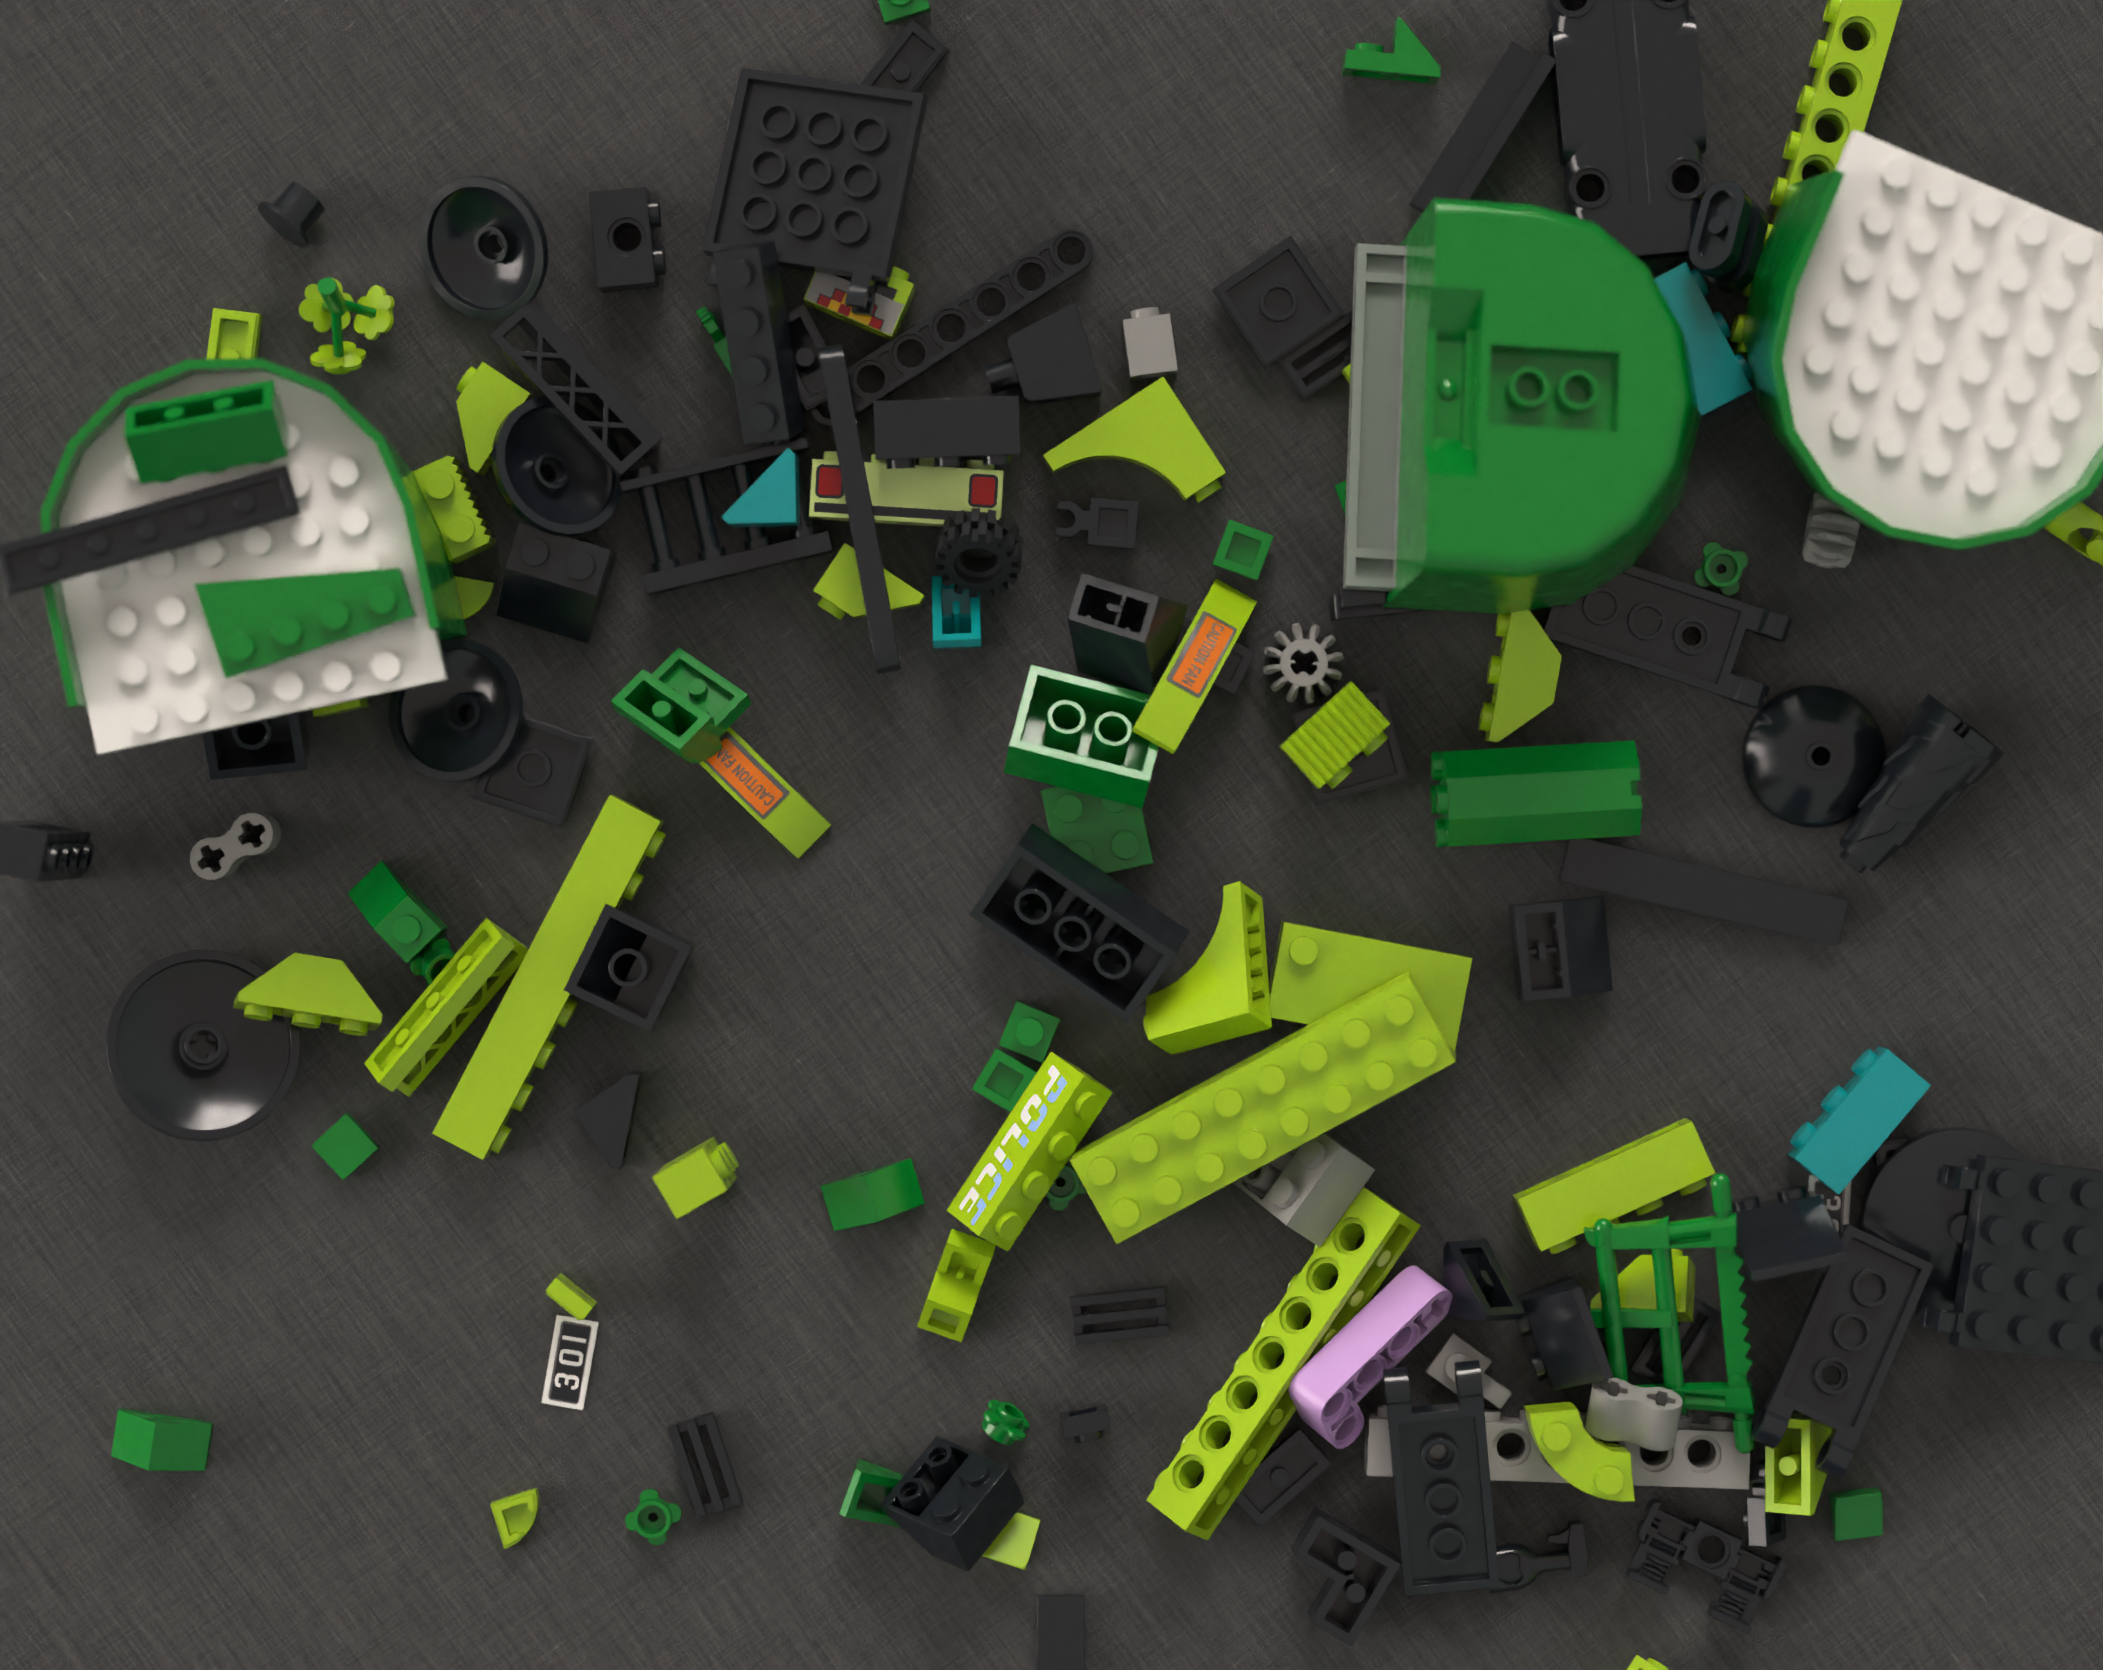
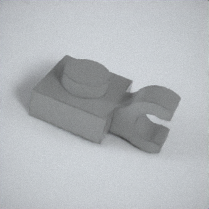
M1452 1332L1425 1369L1426 1373L1457 1394L1454 1362L1479 1360L1483 1397L1501 1409L1512 1393L1485 1373L1492 1360Z

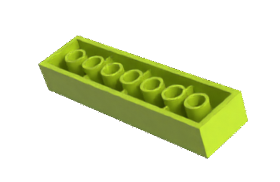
M1409 970L1076 1150L1070 1162L1115 1243L1118 1244L1455 1063L1456 1053Z

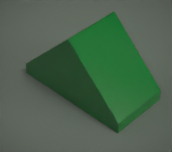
M911 1157L820 1186L834 1231L879 1222L925 1203Z
M119 1408L111 1456L148 1471H205L207 1469L213 1422Z
M858 1459L839 1514L847 1518L900 1527L882 1510L880 1504L904 1475Z

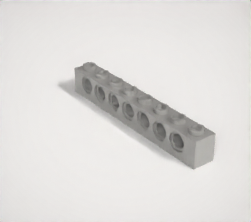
M1378 1405L1377 1412H1366L1364 1470L1367 1476L1393 1477L1386 1405ZM1484 1408L1490 1480L1569 1483L1552 1468L1538 1449L1529 1431L1524 1410L1520 1411L1518 1418L1501 1417V1410ZM1579 1412L1583 1428L1585 1429L1587 1412ZM1681 1415L1673 1448L1662 1451L1658 1458L1650 1461L1641 1459V1446L1629 1441H1615L1616 1444L1624 1445L1631 1453L1633 1485L1749 1490L1750 1453L1742 1454L1737 1451L1732 1417H1710L1709 1424H1691V1417ZM1506 1433H1516L1521 1437L1519 1450L1508 1456L1498 1453L1497 1442L1500 1437ZM1703 1439L1709 1441L1710 1453L1708 1457L1701 1462L1689 1461L1687 1455L1689 1446L1696 1440ZM1441 1444L1433 1446L1430 1450V1455L1435 1459H1442L1448 1453L1447 1447Z

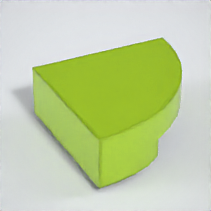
M455 576L464 620L475 615L486 605L493 595L496 583Z
M537 1487L490 1503L504 1549L518 1543L533 1526L539 1510Z

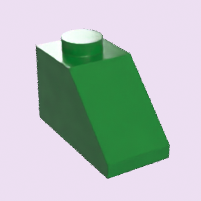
M383 860L347 893L372 928L406 963L412 962L415 957L421 956L430 947L431 942L439 938L449 928Z

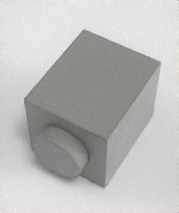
M1148 307L1130 311L1131 319L1122 320L1129 381L1176 375L1178 368L1170 313L1159 314V307Z

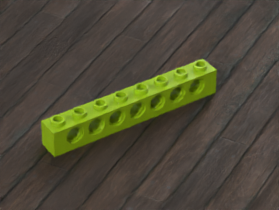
M1902 0L1827 1L1823 21L1830 24L1825 41L1818 39L1811 54L1809 67L1816 68L1812 86H1803L1797 102L1796 113L1803 114L1798 132L1790 131L1784 146L1782 158L1790 161L1785 178L1779 176L1776 178L1770 194L1769 204L1776 206L1771 224L1768 223L1762 251L1789 186L1803 181V167L1805 165L1816 166L1822 174L1835 170L1851 131L1857 130L1864 133ZM1845 28H1853L1861 34L1863 38L1861 50L1854 51L1845 46L1842 39V33ZM1831 74H1841L1848 80L1850 90L1847 96H1837L1831 91L1829 87ZM1819 119L1828 120L1835 126L1836 138L1834 142H1824L1817 136L1815 126ZM1751 283L1743 289V296L1749 297ZM1745 311V315H1736L1731 327L1729 341L1736 343L1734 355L1740 353L1747 359L1742 339L1746 316Z
M1365 1187L1361 1189L1321 1247L1315 1244L1314 1253L1301 1272L1291 1279L1287 1287V1293L1276 1309L1264 1319L1260 1332L1249 1349L1236 1360L1234 1371L1222 1389L1216 1392L1209 1400L1207 1411L1199 1423L1182 1440L1180 1451L1169 1467L1159 1474L1154 1483V1489L1146 1499L1149 1503L1184 1531L1208 1541L1296 1411V1407L1289 1395L1290 1383L1294 1376L1370 1302L1420 1228V1224ZM1365 1234L1363 1244L1356 1249L1357 1241ZM1338 1274L1336 1284L1329 1289L1332 1278ZM1311 1313L1309 1324L1303 1328L1305 1318ZM1284 1353L1283 1362L1276 1368L1279 1356ZM1258 1392L1256 1402L1250 1407L1252 1396ZM1231 1431L1230 1440L1223 1447L1224 1438ZM1204 1471L1203 1480L1197 1486V1478Z

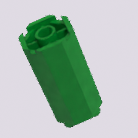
M1635 740L1431 752L1432 780H1438V785H1430L1429 788L1431 814H1440V819H1435L1434 823L1437 848L1640 835L1642 795H1637V781H1641Z

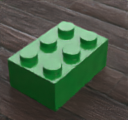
M1030 665L1003 773L1142 808L1159 746L1132 732V729L1151 695Z

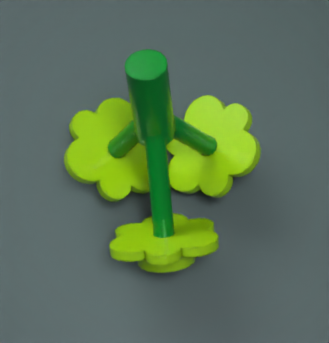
M326 277L321 279L318 285L310 284L305 288L304 294L307 299L303 300L298 308L300 317L304 321L313 322V327L317 332L324 333L330 327L332 328L333 345L324 344L319 346L318 352L310 356V361L314 366L324 367L325 371L339 375L361 368L362 360L366 358V351L364 349L357 348L353 342L343 341L342 329L346 328L351 320L349 312L357 314L353 323L355 331L359 334H365L368 340L375 341L380 333H387L392 328L395 301L392 296L386 295V291L382 286L374 285L369 289L366 297L359 298L358 302L355 303L350 294L343 293V287L337 279Z

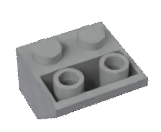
M1323 1133L1235 1180L1233 1183L1286 1226L1321 1247L1375 1169L1327 1133Z

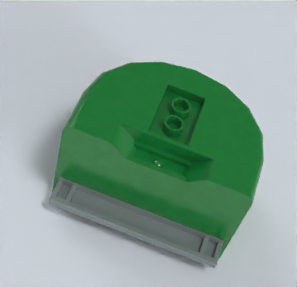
M1433 198L1399 246L1358 243L1355 246L1343 589L1390 591L1385 596L1386 603H1384V607L1505 614L1569 605L1629 570L1681 502L1700 421L1688 345L1681 327L1648 267L1595 222L1533 204Z

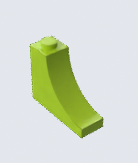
M1161 377L1043 455L1044 461L1053 474L1076 463L1089 460L1114 459L1134 463L1149 469L1163 478L1177 491L1184 502L1193 496L1198 503L1202 502L1222 488L1218 480L1226 474L1164 377Z
M1241 881L1223 886V903L1220 919L1208 947L1199 960L1176 982L1156 993L1146 996V1015L1143 1018V1027L1150 1042L1167 1053L1174 1055L1272 1028L1263 898Z

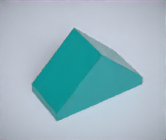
M787 448L727 510L722 518L731 527L800 526L799 458Z
M932 576L934 650L982 648L980 591H978L977 598L969 597V589H964L960 595L954 592V583L946 587L942 583V576Z

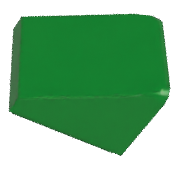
M1873 1487L1829 1493L1835 1541L1883 1535L1882 1492L1879 1489Z

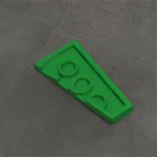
M400 568L194 584L219 661L227 679L417 617L402 569Z

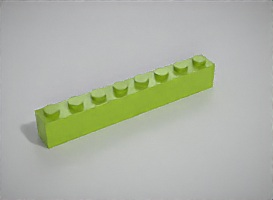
M609 795L432 1134L482 1160L487 1158L491 1151L497 1154L501 1152L512 1131L505 1124L513 1109L520 1112L523 1110L533 1092L534 1086L527 1082L535 1067L542 1070L545 1068L555 1050L556 1044L549 1040L557 1025L564 1028L567 1026L577 1008L578 1002L572 1000L573 995L564 991V988L605 904L619 909L624 898L629 901L633 900L645 877L638 873L645 857L648 856L654 859L667 834L660 831L664 820L616 795Z

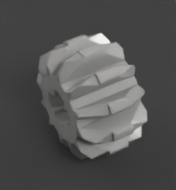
M1817 492L1813 494L1807 516L1802 544L1803 558L1806 562L1816 564L1818 567L1829 569L1833 567L1845 568L1851 562L1852 555L1854 554L1860 522Z
M1292 624L1293 642H1290L1283 632L1278 631L1274 634V637L1284 649L1280 651L1273 647H1266L1264 650L1266 656L1278 659V664L1264 666L1262 668L1263 674L1280 673L1281 678L1273 682L1270 688L1273 692H1276L1286 683L1290 684L1291 686L1286 694V700L1289 702H1294L1299 688H1303L1305 702L1307 704L1313 703L1315 696L1312 685L1315 684L1319 691L1327 696L1332 690L1322 678L1326 676L1333 680H1340L1342 677L1340 671L1328 668V663L1343 660V653L1326 654L1324 649L1331 646L1336 639L1333 635H1329L1320 644L1315 642L1320 631V626L1316 624L1310 627L1307 639H1303L1300 624ZM1295 651L1302 656L1307 653L1313 655L1315 662L1311 663L1310 666L1315 667L1310 676L1304 671L1295 674L1291 669L1290 665L1296 663V661L1291 660V656Z

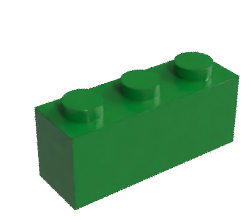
M273 380L127 407L125 411L124 438L140 485L157 481L162 483L171 482L183 476L204 472L218 473L230 467L251 463L266 464L278 458L288 457V425Z

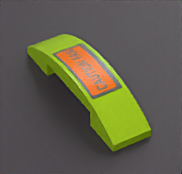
M1217 578L1215 579L1135 723L1132 732L1172 754L1175 753L1257 603L1256 600Z
M729 727L719 737L723 748L709 759L699 762V764L764 828L799 859L831 824L799 792L793 789L735 730Z

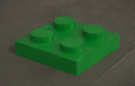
M1061 787L1041 790L1050 835L1104 873L1153 863L1142 808Z

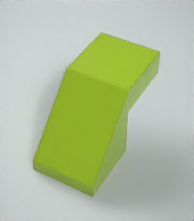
M951 1229L918 1321V1328L962 1342L996 1245Z

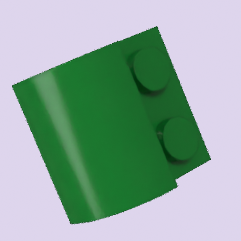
M680 647L652 674L642 669L611 700V704L618 714L689 763L705 761L723 748L719 737L751 705L747 693Z

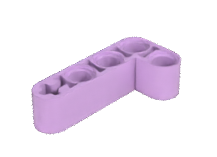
M1412 1265L1402 1270L1294 1376L1290 1383L1289 1395L1301 1419L1337 1449H1343L1353 1443L1360 1435L1365 1422L1358 1402L1383 1378V1369L1394 1368L1443 1320L1448 1313L1453 1298L1452 1293L1418 1266Z

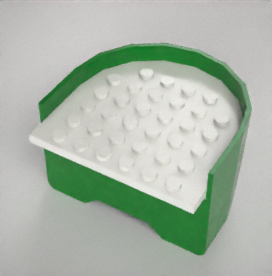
M1857 130L1851 131L1835 170L1789 186L1751 282L1742 339L1757 401L1763 417L1810 487L1875 532L1958 550L2031 535L2091 495L2103 478V234Z
M262 358L187 359L120 388L68 441L41 509V534L284 465L287 466L301 512L297 516L42 587L68 707L88 710L97 754L111 753L448 680L440 641L467 637V631L452 562L449 561L445 552L441 534L415 476L392 445L330 385ZM269 380L274 381L288 425V457L278 458L266 464L251 463L230 467L218 473L204 472L183 476L171 482L162 483L157 481L140 485L124 438L125 411L127 407ZM393 568L402 569L417 617L230 679L225 678L194 586L197 583Z

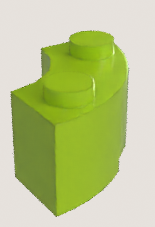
M1571 1401L1524 1406L1526 1422L1535 1444L1552 1468L1564 1480L1579 1490L1598 1498L1621 1502L1635 1501L1631 1453L1624 1445L1604 1443L1588 1434L1583 1428L1578 1409Z

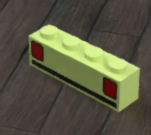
M824 451L823 459H812L809 517L811 519L850 522L837 451ZM871 454V462H864L875 523L944 527V521L949 516L955 520L956 512L964 510L967 517L971 516L972 508H980V515L987 516L988 509L997 511V520L1002 516L1004 471L994 470L995 465H983V460H966V468L935 467L934 457L919 458V463L915 465V468L887 469L886 459L876 460V454Z

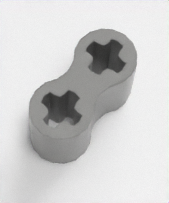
M247 813L241 815L234 821L231 829L225 835L202 839L193 846L190 852L192 870L197 876L205 880H220L232 876L238 870L241 862L247 857L267 854L278 846L281 840L279 823L273 816L266 813ZM249 824L264 826L265 832L260 835L262 844L247 840L246 836L252 832ZM209 849L223 851L225 856L219 860L221 869L218 866L208 867L206 861L211 857Z
M1618 1378L1595 1382L1592 1384L1585 1430L1595 1438L1605 1441H1629L1653 1451L1669 1450L1673 1448L1676 1441L1683 1400L1676 1392L1662 1387H1638Z

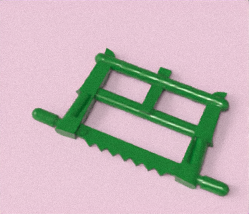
M1717 1173L1711 1179L1715 1216L1670 1221L1668 1215L1662 1219L1612 1224L1608 1219L1600 1218L1594 1223V1228L1584 1227V1234L1588 1243L1596 1247L1602 1308H1590V1313L1595 1327L1605 1329L1606 1355L1613 1378L1628 1382L1623 1327L1659 1328L1664 1384L1635 1386L1646 1388L1662 1387L1676 1392L1683 1400L1681 1414L1686 1416L1688 1410L1735 1413L1733 1417L1735 1446L1737 1451L1747 1454L1754 1448V1440L1750 1438L1753 1428L1752 1417L1749 1414H1755V1400L1751 1381H1747V1372L1753 1360L1748 1358L1746 1354L1752 1344L1744 1339L1750 1330V1327L1743 1323L1749 1310L1741 1306L1747 1293L1739 1289L1745 1280V1276L1738 1272L1744 1260L1736 1255L1735 1250L1738 1241L1737 1213L1730 1212L1733 1210L1730 1180L1726 1174ZM1715 1247L1728 1382L1684 1383L1671 1249ZM1615 1249H1651L1657 1310L1621 1308Z

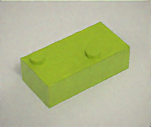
M1281 921L1269 983L1271 1018L1309 1025L1410 970L1455 1051L1473 958Z

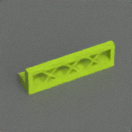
M486 917L364 1062L377 1082L391 1092L398 1089L410 1097L521 965L528 948Z

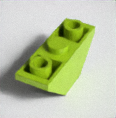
M1530 610L1498 614L1495 636L1503 637L1500 655L1491 656L1487 673V683L1494 684L1491 703L1483 702L1478 727L1479 730L1486 731L1484 740L1486 742L1496 743L1501 741L1554 704L1562 656Z
M295 952L239 991L234 999L233 1006L235 1009L244 1010V1017L254 1020L271 1021L273 1015L291 1017V1024L304 1028H320L321 1022L340 1025L339 1032L355 1036H367L368 1030L376 1031L381 1025L383 1015L342 960Z

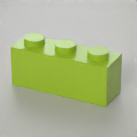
M713 1136L665 1164L652 1178L675 1218L678 1219L727 1191L737 1178L734 1171L739 1167V1164L728 1144L724 1142L718 1145Z

